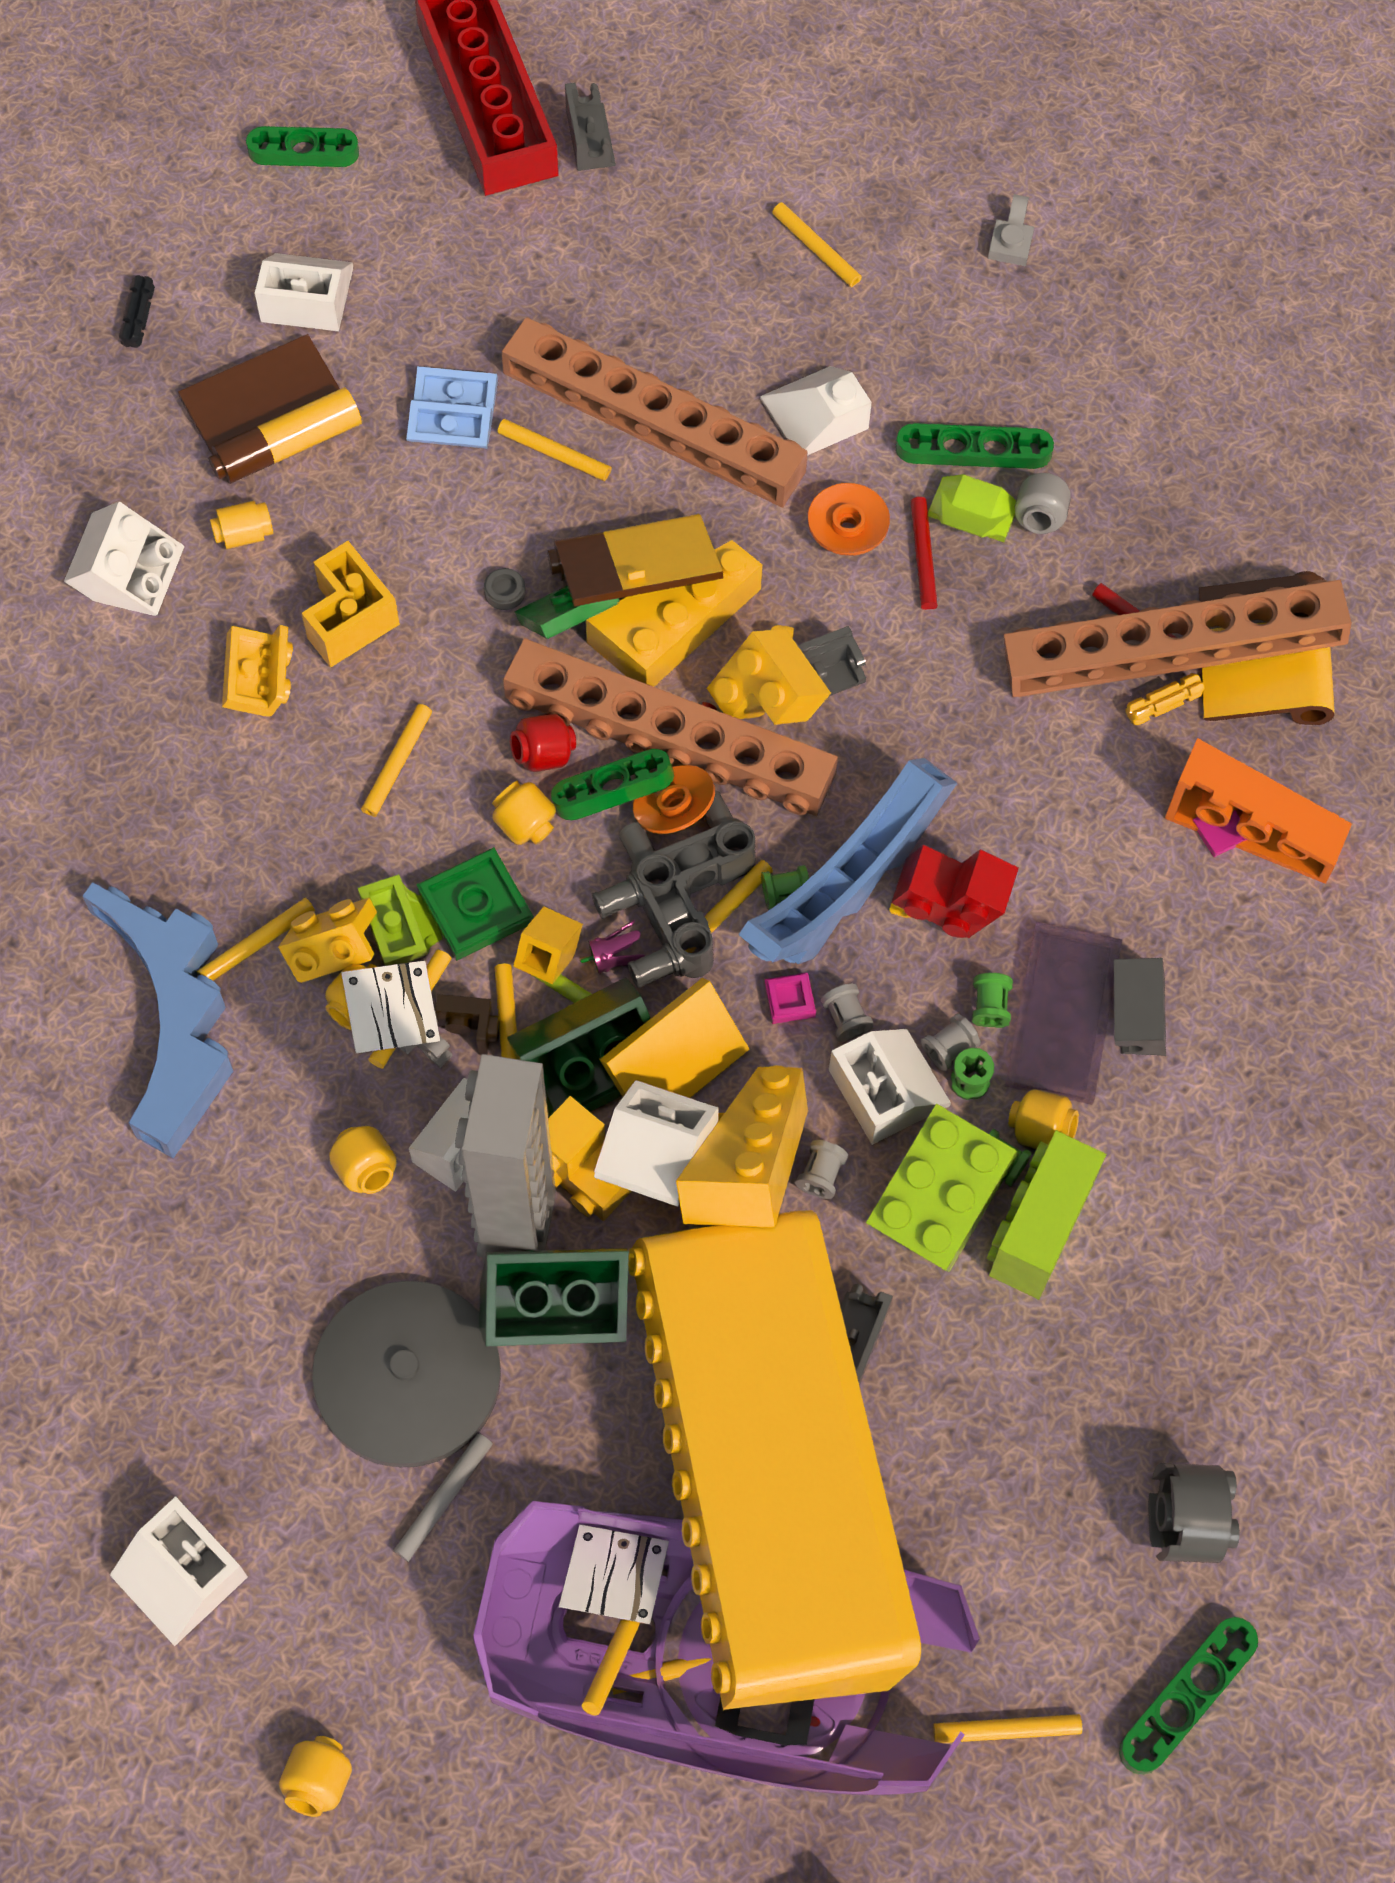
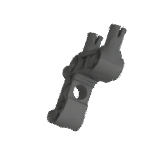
M715 791L713 803L704 815L710 829L655 851L639 823H632L621 829L619 838L632 861L631 871L629 875H626V880L599 892L592 893L594 905L602 919L634 905L642 907L662 944V949L628 962L629 973L637 988L670 974L689 978L702 977L709 973L713 967L712 934L702 911H696L691 901V894L717 883L725 885L746 875L755 866L756 861L754 831L749 825L737 818H733L719 791ZM733 847L743 848V849L740 850V851H731V850H729L730 848H733ZM656 879L664 880V882L659 884L650 883ZM692 947L702 949L697 953H688L685 951L688 948Z

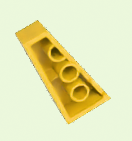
M731 540L714 549L723 570V579L625 597L617 605L586 620L587 644L626 677L655 687L761 590L763 565Z
M779 1065L757 1067L676 1180L683 1224L775 1228L808 1113L802 1068Z

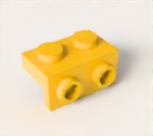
M279 625L273 634L231 626L226 636L223 708L261 716H272L281 703L285 704L287 702L291 681L286 679V667L290 663L293 651L292 642H288V626Z
M370 898L356 902L346 899L333 905L326 912L317 915L313 911L306 912L291 922L292 927L278 948L298 982L302 983L343 970L352 964H362L371 961L374 951L367 941L364 932L377 911Z

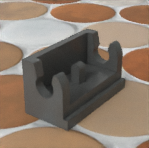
M576 83L565 84L566 114L577 171L615 166L604 103H601L599 87L595 83L591 84V94L587 97H579Z
M849 626L797 645L831 692L829 696L866 682V676L862 669V666L866 665Z
M1163 958L1114 959L1115 1046H1121V1054L1166 1056L1165 972Z
M854 1284L851 1291L846 1292L840 1308L860 1386L888 1315L893 1296L881 1291L876 1297H872L862 1292V1285Z

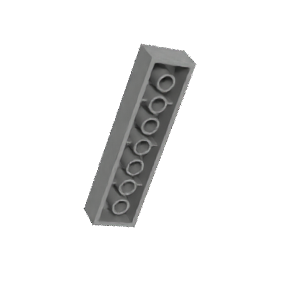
M482 1054L479 1070H470L468 1075L465 1100L470 1101L469 1118L459 1119L455 1148L460 1149L459 1165H463L462 1181L466 1182L465 1197L469 1198L468 1213H472L471 1228H475L474 1242L478 1243L477 1256L482 1257L484 1263L486 1252L545 1251L556 1189L543 1064Z

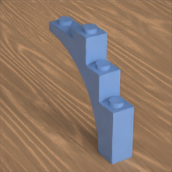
M925 758L909 760L867 818L813 876L781 903L764 914L747 921L739 936L749 943V950L758 958L772 962L784 959L790 963L801 964L814 959L842 917L857 913L887 870L900 867L957 785V782Z
M92 882L83 894L89 912L117 931L134 949L151 975L157 993L160 1020L157 1060L146 1093L130 1119L129 1125L136 1138L174 1159L233 1073V1068L227 1056L228 1051L216 1041L209 1038L205 1039L226 1008L220 993L221 988L208 977L197 974V970L207 963L218 947L213 931L214 927L203 916L194 912L189 916L178 909H175L168 920H166L161 913L151 907L145 906L142 910L130 903L129 897L117 888L109 886L106 890Z

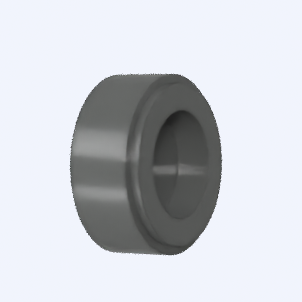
M497 569L491 572L485 579V598L496 609H513L519 606L525 598V581L513 569Z

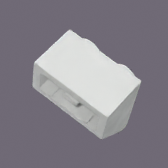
M278 253L264 259L255 289L261 322L339 331L352 276L353 262Z
M116 502L91 514L64 582L95 602L156 616L184 545L121 502Z
M907 1029L871 1031L831 1051L829 1072L872 1145L929 1117L936 1103L944 1108L951 1105L950 1100Z
M466 1078L461 1080L409 1147L412 1163L455 1192L463 1183V1165H459L460 1149L455 1148V1139L459 1119L469 1118L470 1101L465 1100Z
M635 1080L614 1109L596 1164L594 1177L678 1207L680 1202L676 1180L718 1123V1107Z
M176 1496L137 1532L110 1574L174 1646L248 1578L234 1558Z

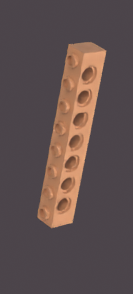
M526 317L502 350L503 374L782 508L806 473L808 451L795 441L784 440L767 432L757 423H748L730 414L728 410L721 406H713L696 398L685 389H677L660 381L652 373H643L626 365L616 356L605 355L591 348L580 339H572L557 332L549 324L538 323ZM757 459H765L767 461H757Z
M1341 579L1334 581L1315 580L1303 586L1291 588L1273 587L1264 592L1248 595L1236 593L1227 595L1222 599L1205 602L1192 600L1184 602L1180 606L1168 608L1148 607L1131 614H1105L1094 620L1081 622L1063 621L1055 626L1038 629L1020 628L1013 633L1004 634V650L1012 697H1022L1347 645L1352 622ZM1304 613L1307 614L1308 617L1301 618L1295 616L1294 614ZM1253 620H1263V621H1265V622H1267V623H1265V624H1255V623H1253V622H1251V621H1253ZM1218 626L1224 628L1225 630L1213 631L1209 628ZM1171 633L1181 634L1182 637L1171 638L1167 635ZM1128 640H1137L1141 643L1137 645H1130L1125 642ZM1086 647H1096L1099 650L1088 652L1083 649ZM1047 653H1053L1057 655L1054 658L1042 657V655Z
M526 638L523 639L503 679L505 698L509 699L512 705L521 710L530 711L533 708L546 714H558L564 720L566 726L572 723L585 728L590 735L597 739L608 740L612 738L625 743L626 747L636 754L649 749L663 750L668 754L672 767L679 765L700 767L711 776L715 784L726 785L730 783L743 788L744 792L752 798L758 800L769 798L780 802L788 811L797 815L809 813L817 817L836 776L838 756ZM547 684L560 685L559 688L554 690L543 688ZM588 698L599 700V702L592 705L582 703L583 700ZM625 713L638 715L636 718L629 720L620 717ZM670 727L677 730V732L663 734L659 730ZM710 742L715 744L716 747L713 749H703L698 745ZM742 757H750L756 762L742 764L737 760ZM790 772L796 777L786 780L778 777L777 774Z

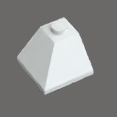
M829 366L760 396L761 402L784 438L798 443L803 449L808 451V455L869 428L872 402L854 374L847 370Z

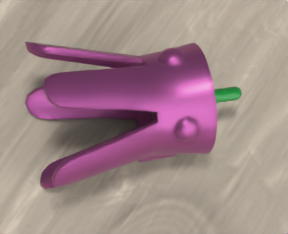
M635 919L605 938L596 937L594 940L588 941L592 956L583 958L580 962L585 963L594 960L598 974L610 971L613 967L627 966L628 962L646 956L644 954L613 956L629 948L640 938L641 933L637 930L615 937L635 923Z

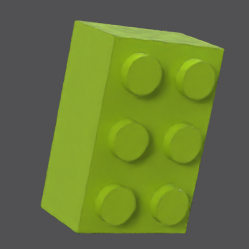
M936 1103L866 1223L943 1270L950 1272L1019 1153L1017 1150Z
M1057 1130L1049 1144L1040 1141L1030 1162V1168L1025 1179L1021 1181L1011 1202L1005 1220H1002L991 1244L992 1247L986 1258L994 1262L989 1274L990 1277L1038 1300L1040 1299L1107 1155L1106 1153Z

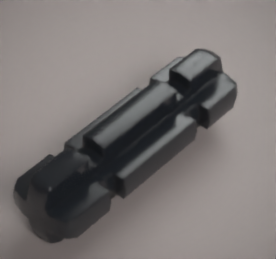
M136 275L132 279L130 286L132 292L128 295L123 316L125 323L121 325L119 333L121 344L125 347L138 348L142 344L144 333L141 331L146 327L151 306L149 299H152L155 288L153 280L149 276Z

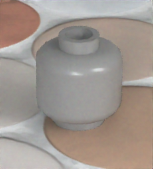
M1037 473L1026 478L1018 490L1015 504V517L1019 524L1026 530L1036 534H1048L1061 528L1067 519L1071 502V492L1067 483L1060 477L1050 473Z

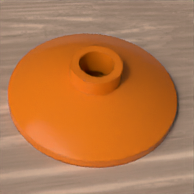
M840 483L822 490L813 499L808 511V526L813 538L823 548L839 555H860L873 550L886 537L890 524L889 510L881 496L872 489L855 483ZM843 523H851V524H853L855 527H854V528H845V527H842L841 525H842Z
M693 765L673 766L674 779L668 787L635 799L633 802V814L641 827L652 833L668 834L683 830L701 819L711 807L715 797L714 782L704 769Z

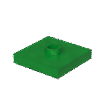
M565 586L514 612L522 626L549 639L617 605L620 601L617 598L574 607L568 586Z
M494 847L416 884L418 893L456 961L527 927L534 918Z

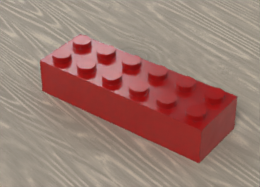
M415 0L418 27L485 196L559 176L557 144L498 0Z

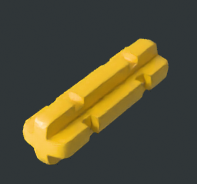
M1191 673L1180 678L1181 683L1174 681L1146 694V699L1139 697L1128 702L1125 709L1126 715L1133 725L1145 723L1150 720V715L1158 717L1183 705V700L1185 699L1190 702L1201 697L1205 689L1204 683L1197 674Z

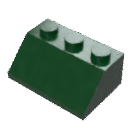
M625 977L508 1036L507 1039L517 1060L543 1064L548 1118L569 1096L591 1112L622 1096L599 1059L650 1020L651 1017L641 995Z
M628 1249L486 1252L480 1281L479 1330L485 1346L626 1342Z

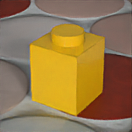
M543 907L521 933L513 967L553 984L572 961L583 924L547 907Z

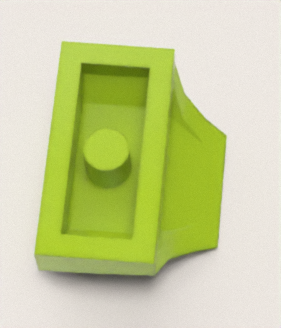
M964 474L944 476L929 508L928 516L940 520L941 524L967 533L1005 542L1015 518L1016 500L1002 487Z
M399 874L358 888L360 899L370 898L377 911L369 926L384 966L408 963L426 956L430 947L443 939L421 896L409 890L403 884Z

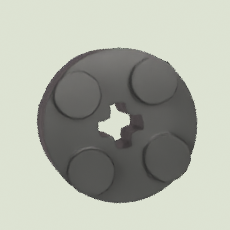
M1159 1463L1152 1476V1480H1160L1158 1493H1149L1148 1499L1150 1542L1152 1547H1161L1162 1552L1156 1555L1159 1561L1220 1563L1224 1559L1227 1549L1237 1548L1239 1543V1524L1237 1519H1232L1231 1500L1235 1498L1237 1488L1235 1473L1233 1471H1225L1219 1465Z

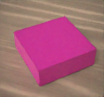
M1235 809L1226 826H1213L1205 823L1199 817L1193 819L1198 828V834L1213 857L1235 848L1237 844L1247 840L1236 830L1240 817Z
M808 972L765 979L764 985L772 1024L816 1017Z

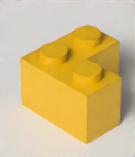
M346 541L313 562L318 587L326 598L302 612V618L307 639L331 668L400 625L396 599L349 541Z
M786 629L752 631L706 688L723 713L738 719L760 717L766 712L774 725L808 721L831 694Z
M569 1096L548 1118L555 1189L561 1185L573 1195L570 1201L582 1214L591 1217L594 1213L604 1222L632 1191L594 1177L596 1164L605 1140V1124Z

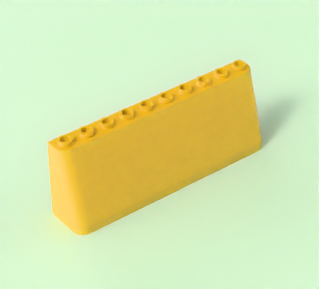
M813 1210L779 1213L775 1228L711 1225L638 1238L632 1248L629 1249L628 1271L631 1276H635L638 1290L636 1311L639 1319L644 1320L647 1334L645 1339V1356L648 1363L653 1364L656 1378L654 1400L656 1406L662 1408L665 1422L663 1444L665 1451L671 1454L673 1461V1493L675 1498L681 1501L684 1515L682 1538L685 1546L690 1547L694 1564L691 1572V1582L695 1594L700 1595L704 1613L701 1619V1631L705 1643L710 1644L714 1662L711 1668V1681L717 1694L720 1693L723 1710L889 1691L917 1667L921 1657V1640L817 1214Z

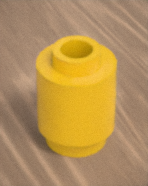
M253 500L216 509L217 518L210 519L215 542H224L226 550L264 541V536L273 534L272 523L265 502L255 504Z

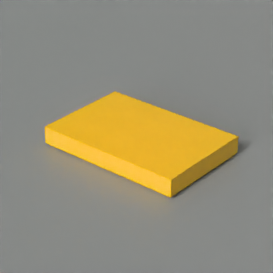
M701 978L599 1060L622 1097L637 1080L690 1098L750 1049L711 982Z

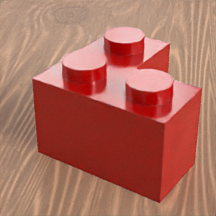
M922 845L906 858L891 903L903 908L904 912L912 918L928 920L941 926L943 931L950 936L970 938L1005 914L1019 867L981 849L961 863L926 845Z

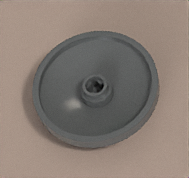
M399 1281L380 1285L365 1291L348 1302L333 1317L324 1330L315 1352L312 1381L316 1403L322 1418L333 1435L346 1448L376 1464L399 1468L418 1467L435 1463L451 1456L466 1446L480 1432L489 1419L497 1401L501 1381V1365L497 1346H485L479 1330V1311L459 1294L436 1284L420 1281Z

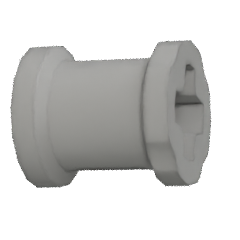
M853 983L841 985L830 990L820 1000L823 1008L830 1010L838 1028L836 1030V1037L841 1042L867 1033L873 1028L874 1024L871 1017L865 1016L857 998L859 994L858 987Z
M957 1013L950 1018V1024L934 1036L926 1035L921 1039V1044L926 1055L938 1069L947 1071L952 1066L951 1061L965 1049L978 1048L981 1041L973 1025L965 1017Z
M813 1140L809 1149L811 1156L805 1171L797 1176L795 1184L805 1193L821 1199H832L836 1191L833 1186L840 1166L846 1164L848 1153L836 1144L825 1140Z

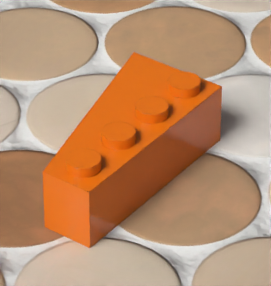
M1197 738L1165 816L1167 820L1198 831L1193 819L1199 817L1210 825L1226 826L1235 809L1240 817L1236 830L1242 837L1247 839L1237 844L1236 848L1325 884L1336 865L1352 823L1339 817L1337 814L1328 811Z

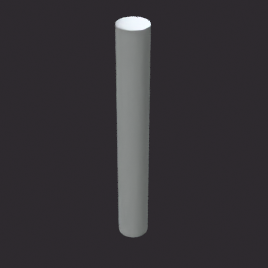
M477 1433L393 1550L394 1553L409 1562L493 1445L490 1440Z

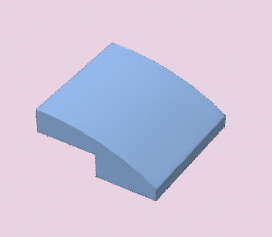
M417 366L414 400H411L407 441L487 449L498 386L497 374Z

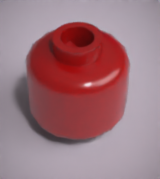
M544 714L523 718L517 724L516 730L512 731L510 735L512 756L517 764H522L529 772H540L564 767L570 759L571 751L576 748L574 729L571 725L566 726L564 720L558 714Z

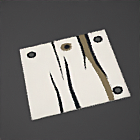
M425 961L341 972L356 1053L440 1041Z
M579 1525L559 1607L650 1624L669 1541Z

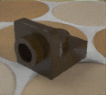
M437 994L435 1013L438 1026L444 1027L446 1031L454 1034H468L471 1032V1029L477 1030L478 1054L488 1055L489 1041H498L500 1016L493 1015L491 999Z

